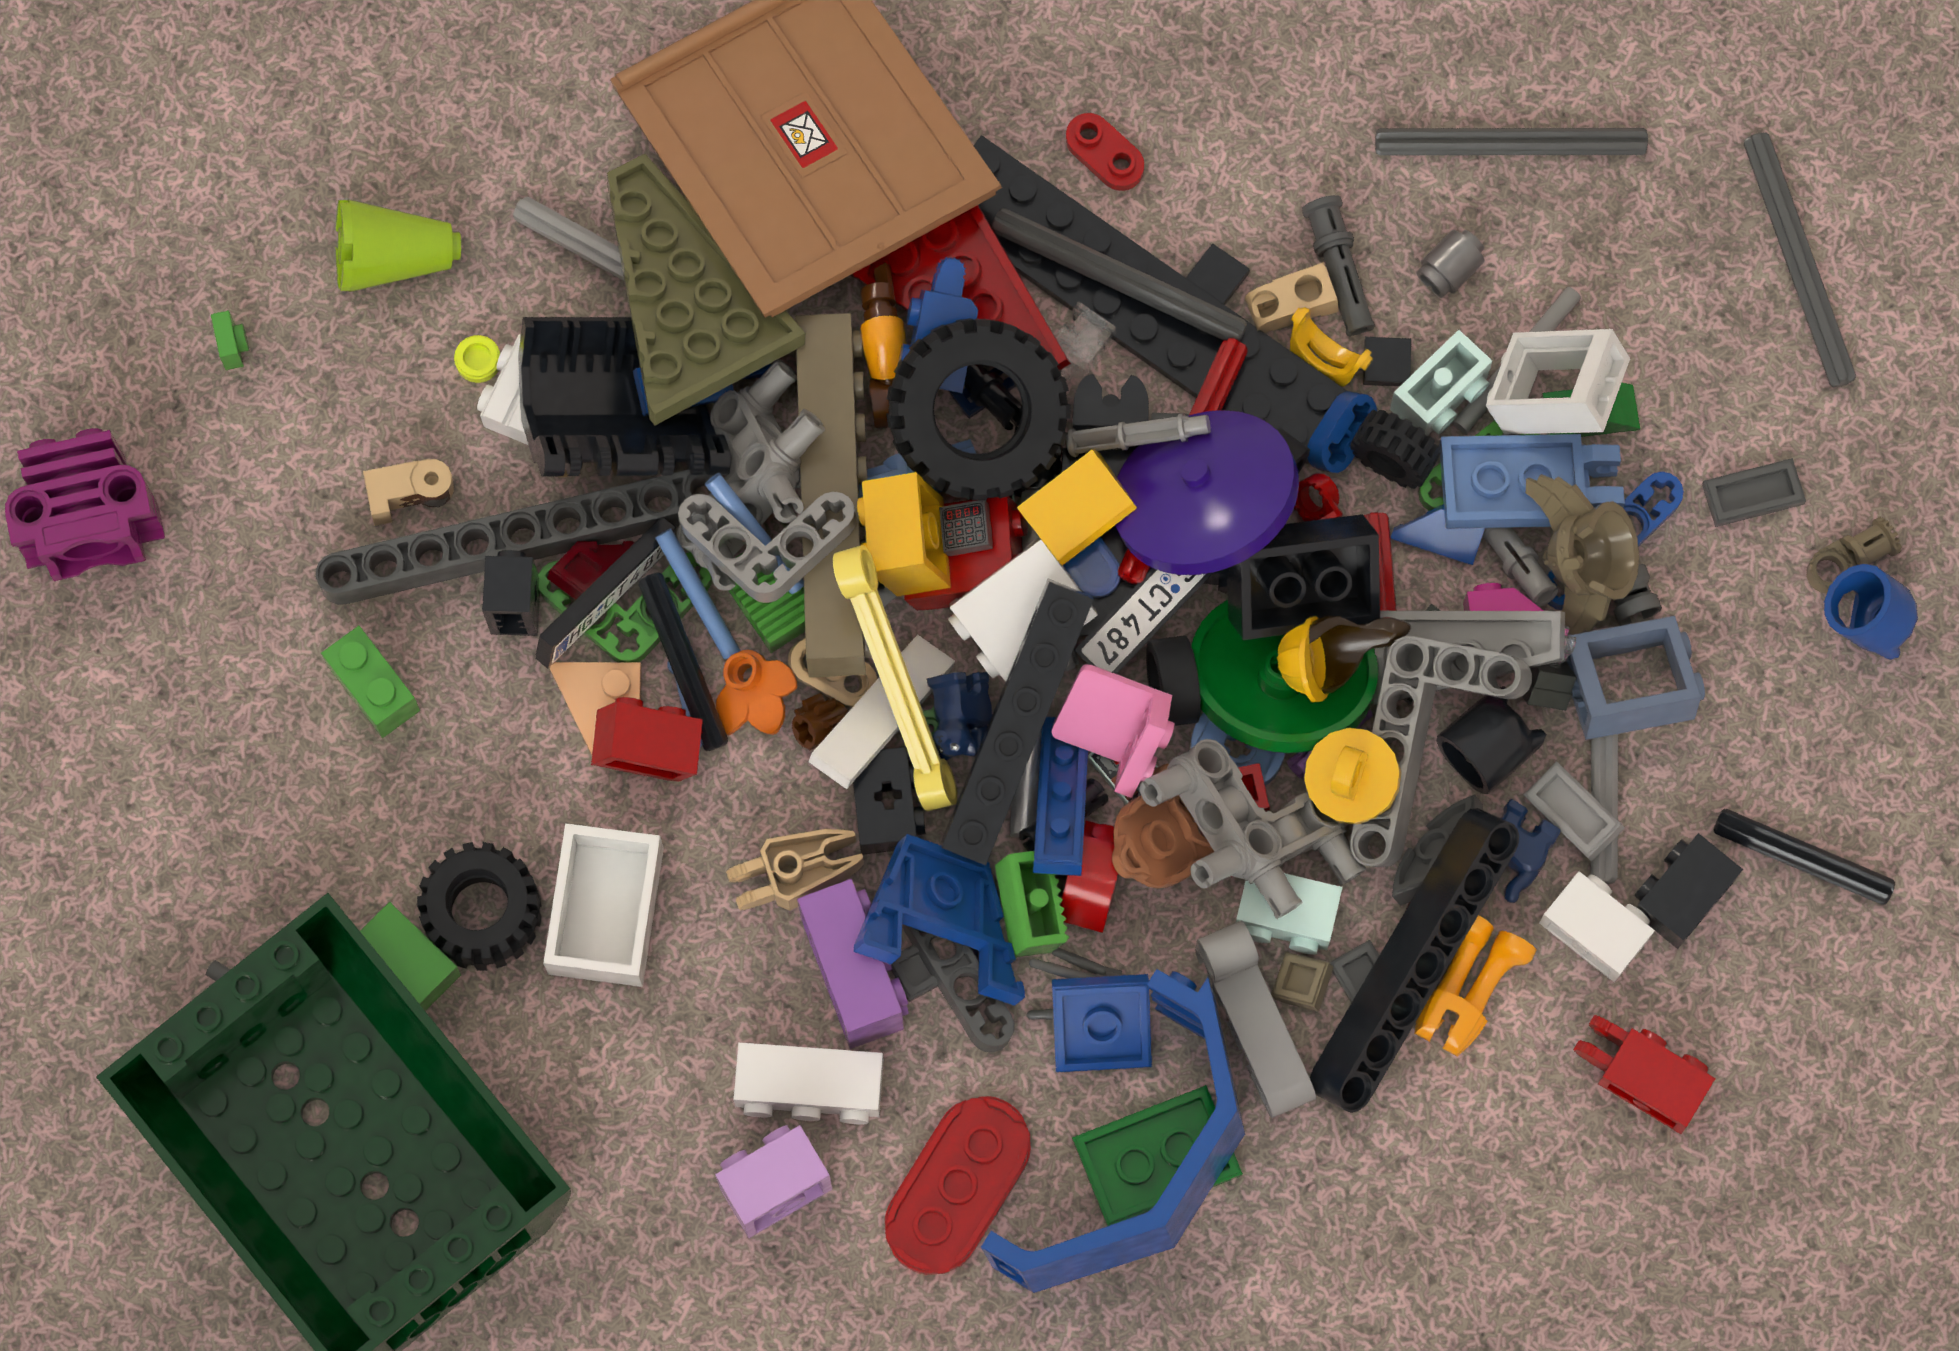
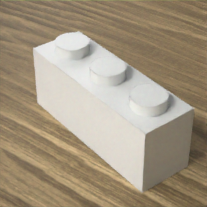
M738 1042L733 1099L735 1107L744 1108L743 1114L751 1117H772L773 1110L792 1111V1118L797 1120L819 1121L821 1113L839 1114L840 1122L868 1124L869 1117H879L883 1053Z

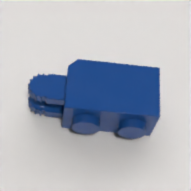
M945 257L944 260L940 259L941 262L937 263L938 266L935 268L937 271L933 275L931 290L921 289L919 298H911L906 324L914 326L910 345L902 344L899 361H903L910 351L909 348L918 339H923L930 334V330L941 325L954 323L956 320L977 319L978 309L973 301L962 297L965 282L963 276L966 275V268H964V263H961L960 259L957 260L955 257ZM968 366L960 368L949 375L939 389L963 393Z

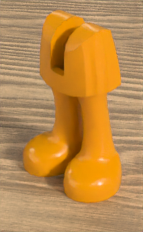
M1479 915L1453 957L1444 977L1419 1015L1414 1034L1430 1042L1436 1029L1438 1030L1445 1021L1442 1017L1446 1010L1456 1013L1459 1018L1455 1025L1451 1024L1448 1032L1449 1037L1442 1049L1457 1057L1471 1045L1488 1022L1482 1013L1503 975L1513 966L1526 965L1531 962L1537 951L1531 943L1507 931H1499L1482 970L1463 999L1459 994L1477 956L1487 944L1494 931L1493 925Z

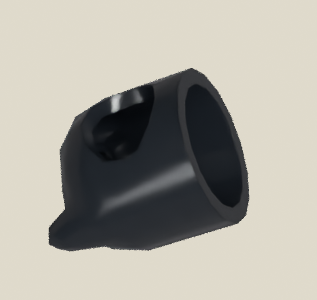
M1485 695L1444 729L1436 739L1445 759L1473 789L1481 794H1489L1543 745L1547 735L1542 729L1530 730L1522 717L1507 704L1508 699Z

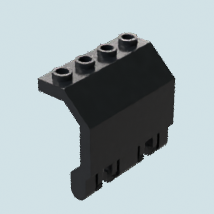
M523 317L518 354L521 422L533 462L538 464L542 477L564 476L565 470L568 476H580L583 463H594L598 476H610L611 470L614 476H656L658 469L661 475H673L676 462H686L691 475H703L704 469L707 475H715L717 473L729 475L731 468L730 450L725 435L716 434L714 426L711 424L706 404L689 407L657 425L652 423L649 415L643 416L633 375V370L640 368L631 317Z

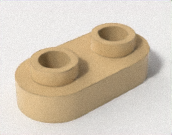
M806 638L796 642L788 654V666L798 681L830 699L834 697L847 707H853L878 679L874 669L865 662L866 675H854L858 678L860 686L856 692L851 693L844 686V680L847 676L809 677L808 669L803 663V658L806 654Z

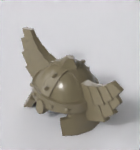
M1541 474L1537 481L1527 478L1525 493L1533 498L1542 508L1553 530L1542 559L1544 564L1548 565L1549 569L1552 570L1554 576L1565 585V599L1562 612H1565V628L1572 635L1582 633L1585 630L1590 632L1599 621L1606 619L1611 599L1625 598L1633 589L1638 575L1639 548L1632 520L1624 508L1614 501L1604 502L1594 508L1576 484L1571 486L1560 477L1554 480Z

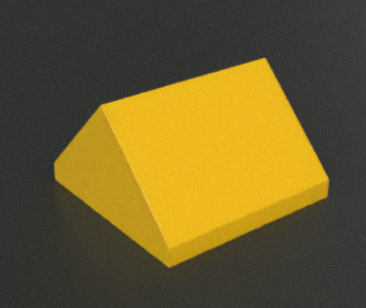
M1095 449L1090 450L1017 507L1062 566L1137 508L1102 455Z

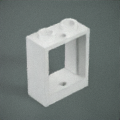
M1613 329L1515 332L1512 335L1507 351L1502 356L1499 372L1487 396L1486 407L1504 434L1604 432L1630 357ZM1581 369L1570 398L1528 399L1538 370Z

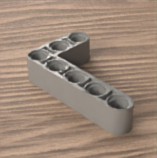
M1415 636L1401 637L1391 645L1386 660L1372 733L1384 739L1388 745L1398 739L1403 743L1404 756L1399 762L1401 770L1400 788L1393 806L1388 811L1374 819L1368 820V822L1353 825L1350 850L1353 857L1359 863L1372 867H1389L1401 858L1436 686L1504 699H1517L1529 690L1532 683L1531 670L1523 660L1504 653ZM1418 646L1423 653V662L1417 670L1411 672L1406 665V656L1412 648ZM1464 655L1469 662V670L1462 679L1455 680L1451 673V665L1457 657ZM1510 664L1515 671V679L1508 688L1501 689L1496 681V675L1502 666ZM1409 693L1413 698L1414 708L1407 717L1401 718L1396 710V704L1402 695ZM1380 833L1385 839L1386 848L1384 853L1375 859L1369 852L1368 843L1374 834Z

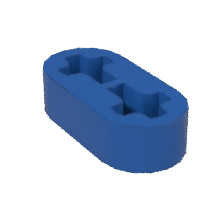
M1345 391L1336 397L1307 444V447L1310 449L1308 461L1312 467L1331 473H1339L1348 467L1354 458V450L1350 449L1351 441L1368 413L1372 410L1377 411L1376 403L1372 397L1352 391Z

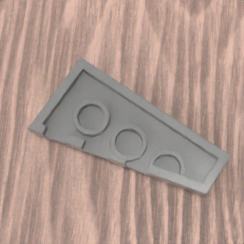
M1380 611V618L1392 617L1409 623L1411 629L1406 636H1415L1504 653L1523 660L1529 668L1564 660L1565 612ZM1391 646L1375 648L1378 662V681L1374 695V705H1378L1386 660ZM1418 646L1412 648L1406 656V665L1411 672L1417 670L1423 662V653ZM1464 655L1457 657L1451 665V673L1455 680L1462 679L1469 670V662ZM1506 664L1498 670L1496 677L1515 671L1510 664ZM1436 686V691H1435V692L1441 691V690H1445V689H1449V688H1447V687H1442V686ZM1406 693L1398 701L1412 698V696Z

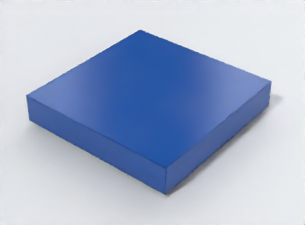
M1148 974L1052 979L1056 1072L1152 1067L1149 988H1147V983L1149 982Z

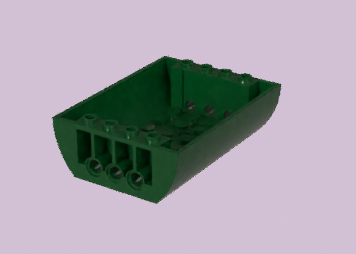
M326 893L96 1076L314 1351L404 1350L546 1234L563 1212L571 1196V1188L329 893ZM284 1064H292L298 1067L300 1072L298 1083L294 1087L285 1090L276 1087L273 1082V1075L276 1069ZM314 1100H321L327 1103L329 1107L328 1119L319 1126L308 1125L303 1120L305 1106ZM379 1173L387 1177L389 1188L383 1197L372 1200L363 1195L362 1184L367 1176ZM410 1210L418 1216L419 1225L417 1230L405 1237L396 1235L392 1230L394 1216L400 1211Z

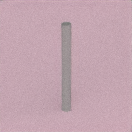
M1566 287L1529 332L1554 331L1580 301L1581 296L1571 287ZM1500 367L1488 380L1490 384L1482 395L1473 403L1469 402L1452 422L1463 433L1467 434L1488 410L1486 407L1487 396L1494 385Z

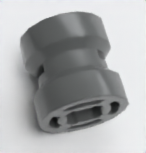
M1639 564L1633 589L1627 596L1614 600L1616 607L1613 613L1620 626L1631 624L1630 616L1641 612L1643 619H1646L1662 610L1658 595L1652 593L1649 588L1650 575L1645 564Z

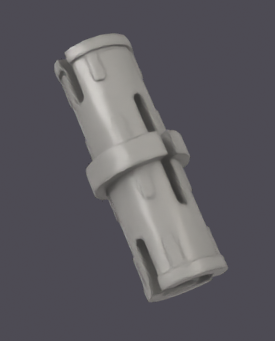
M1487 528L1484 531V539L1492 546L1503 562L1502 568L1504 573L1510 579H1515L1533 603L1540 607L1555 598L1559 591L1558 587L1550 580L1538 563L1539 555L1534 548L1525 546L1512 528ZM1512 552H1516L1518 557L1529 570V574L1525 573V571L1519 565L1517 560L1511 554Z

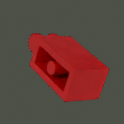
M1594 1015L1589 1023L1591 1029L1599 1036L1620 1047L1614 1058L1598 1049L1595 1045L1582 1040L1578 1041L1573 1050L1576 1054L1605 1072L1598 1085L1677 1133L1682 1134L1716 1079L1707 1073L1709 1068L1693 1056L1684 1054L1681 1058L1665 1048L1667 1042L1659 1035L1647 1029H1642L1641 1032H1638L1632 1028L1630 1032H1627L1609 1020Z

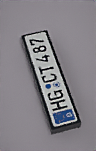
M664 517L651 526L540 634L535 659L547 669L553 665L664 556L655 537L670 528L675 532L676 527Z
M1152 568L1147 573L1144 581L1138 583L1074 651L1088 664L1118 674L1213 573L1176 575Z

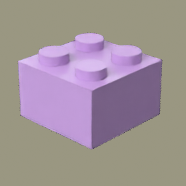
M788 1125L774 1130L763 1138L762 1141L765 1146L749 1155L746 1150L731 1155L720 1164L723 1170L715 1174L721 1192L748 1238L832 1190L830 1175L800 1125L792 1130L789 1129Z

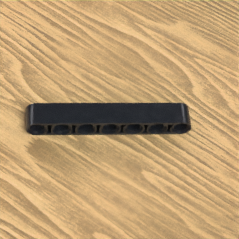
M1478 808L1468 810L1459 819L1311 1072L1310 1080L1317 1096L1350 1113L1358 1112L1370 1101L1516 852L1519 844V832L1514 824Z

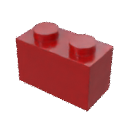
M630 697L616 698L614 703L597 710L591 765L667 781L679 782L697 775L703 719L686 716V710L678 707L663 706L659 707L658 710L643 707L644 702L642 700Z

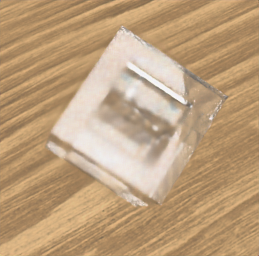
M1080 302L1073 308V325L1066 322L1055 335L1071 363L1060 370L1061 375L1069 381L1072 377L1081 381L1084 377L1091 374L1115 342L1116 327Z

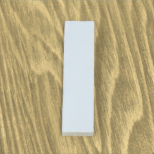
M917 634L901 654L921 705L933 692L928 687L926 678L948 674L953 668L955 660ZM880 677L818 745L809 759V763L846 789L899 731Z

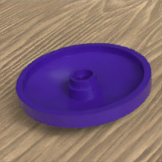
M1217 410L1196 413L1188 417L1209 416L1211 426L1209 434L1188 437L1186 442H1182L1179 439L1139 445L1131 453L1120 469L1117 479L1137 508L1115 526L1126 547L1138 560L1149 567L1170 574L1201 575L1217 572L1239 564L1259 552L1273 540L1284 527L1294 509L1298 496L1299 474L1295 459L1285 439L1266 421L1237 411Z

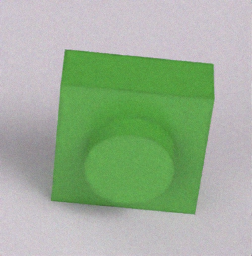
M229 310L211 314L219 357L225 370L244 367L241 352L249 351L244 325H235Z

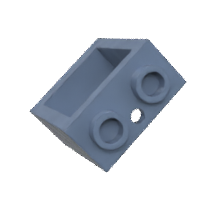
M1675 616L1565 637L1564 660L1567 661L1577 677L1571 693L1585 740L1695 719L1699 703L1705 698V688L1700 673H1693L1690 663L1692 656L1690 640L1686 632H1680ZM1664 645L1678 691L1607 704L1593 659Z

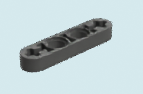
M902 924V928L912 945L914 944L918 948V955L929 973L937 979L940 991L971 1042L984 1052H996L1003 1049L1014 1033V1020L1004 1002L981 994L975 999L964 1000L956 994L954 989V982L961 977L973 978L978 983L979 961L971 948L953 942L955 955L946 960L938 959L931 953L929 948L930 941L938 936L929 933L922 936L919 933L921 930ZM986 999L992 1004L986 1006L984 1010L988 1020L991 1023L1000 1021L1003 1024L998 1033V1039L992 1033L985 1036L982 1034L981 1030L985 1025V1020L979 1010L973 1017L968 1013L978 1009Z

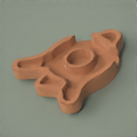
M1169 764L1157 767L1153 775L1166 770ZM1179 795L1155 807L1146 804L1142 796H1139L1123 806L1116 817L1114 825L1115 848L1112 853L1113 866L1123 878H1133L1148 887L1157 889L1168 888L1183 881L1191 875L1190 869L1193 863L1214 852L1207 839L1199 833L1197 823Z

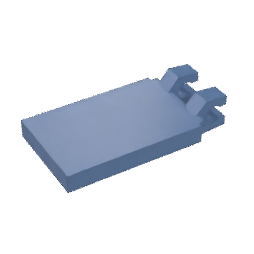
M1581 434L1447 436L1440 439L1439 448L1441 453L1440 463L1446 529L1551 527L1549 519L1542 508L1533 498L1525 493L1526 479L1532 478L1537 481L1541 474L1554 480L1560 477L1571 486L1576 484L1594 508L1604 502L1611 501L1624 508L1623 487H1590L1589 476L1592 478L1617 476V466H1620L1621 463L1619 445H1582Z

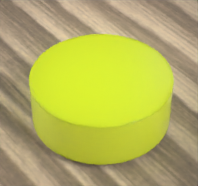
M474 335L467 337L460 342L455 350L454 361L459 374L470 382L481 383L488 381L499 371L497 370V362L500 351L497 344L486 336Z

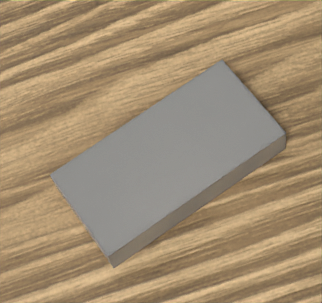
M1557 761L1524 794L1591 862L1625 829Z

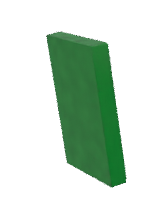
M1206 1085L1072 1137L1107 1226L1144 1214L1156 1205L1215 1110V1105ZM1234 1153L1213 1187L1242 1176L1243 1173Z

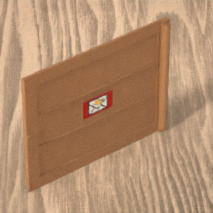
M753 0L617 73L615 77L610 79L613 88L765 318L768 316L773 318L995 196L996 191L1002 188L999 181L872 0Z

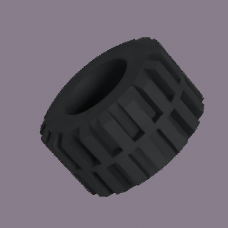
M473 842L462 844L463 851L455 853L453 848L444 852L446 859L443 862L439 863L434 860L428 867L431 874L429 878H422L419 885L422 895L417 896V907L421 915L419 918L429 940L449 959L454 960L457 966L467 969L468 965H474L477 971H487V965L495 963L498 969L506 966L505 959L512 955L517 960L524 954L522 947L526 942L531 945L536 938L534 930L536 926L540 927L542 918L540 914V907H542L540 895L527 866L521 859H515L510 850L504 847L501 851L496 850L493 843L483 842L482 848H475ZM481 882L492 883L502 888L508 899L507 908L500 920L494 925L481 930H470L455 922L452 915V907L456 897L463 889Z

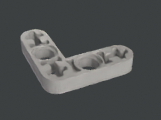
M840 492L825 493L817 498L765 546L709 495H691L683 501L678 511L679 522L685 536L750 597L763 603L774 602L786 594L852 533L857 521L854 504L848 496ZM830 509L832 512L837 513L842 509L844 520L838 522L835 519H831L827 522L825 512ZM697 512L700 515H704L708 512L710 523L717 530L713 536H711L710 529L704 523L698 521L693 524L691 516L693 513ZM821 527L823 530V535L825 537L824 539H821L820 535L817 532ZM804 537L812 541L814 544L813 549L806 556L794 557L787 551L788 544L795 538ZM736 538L744 541L747 545L744 553L737 558L723 556L720 553V548L728 539ZM777 555L780 556L781 560L784 563L781 564L779 567L777 563V558L775 557ZM774 571V584L769 585L767 582H762L758 585V573L762 572L765 575H770Z

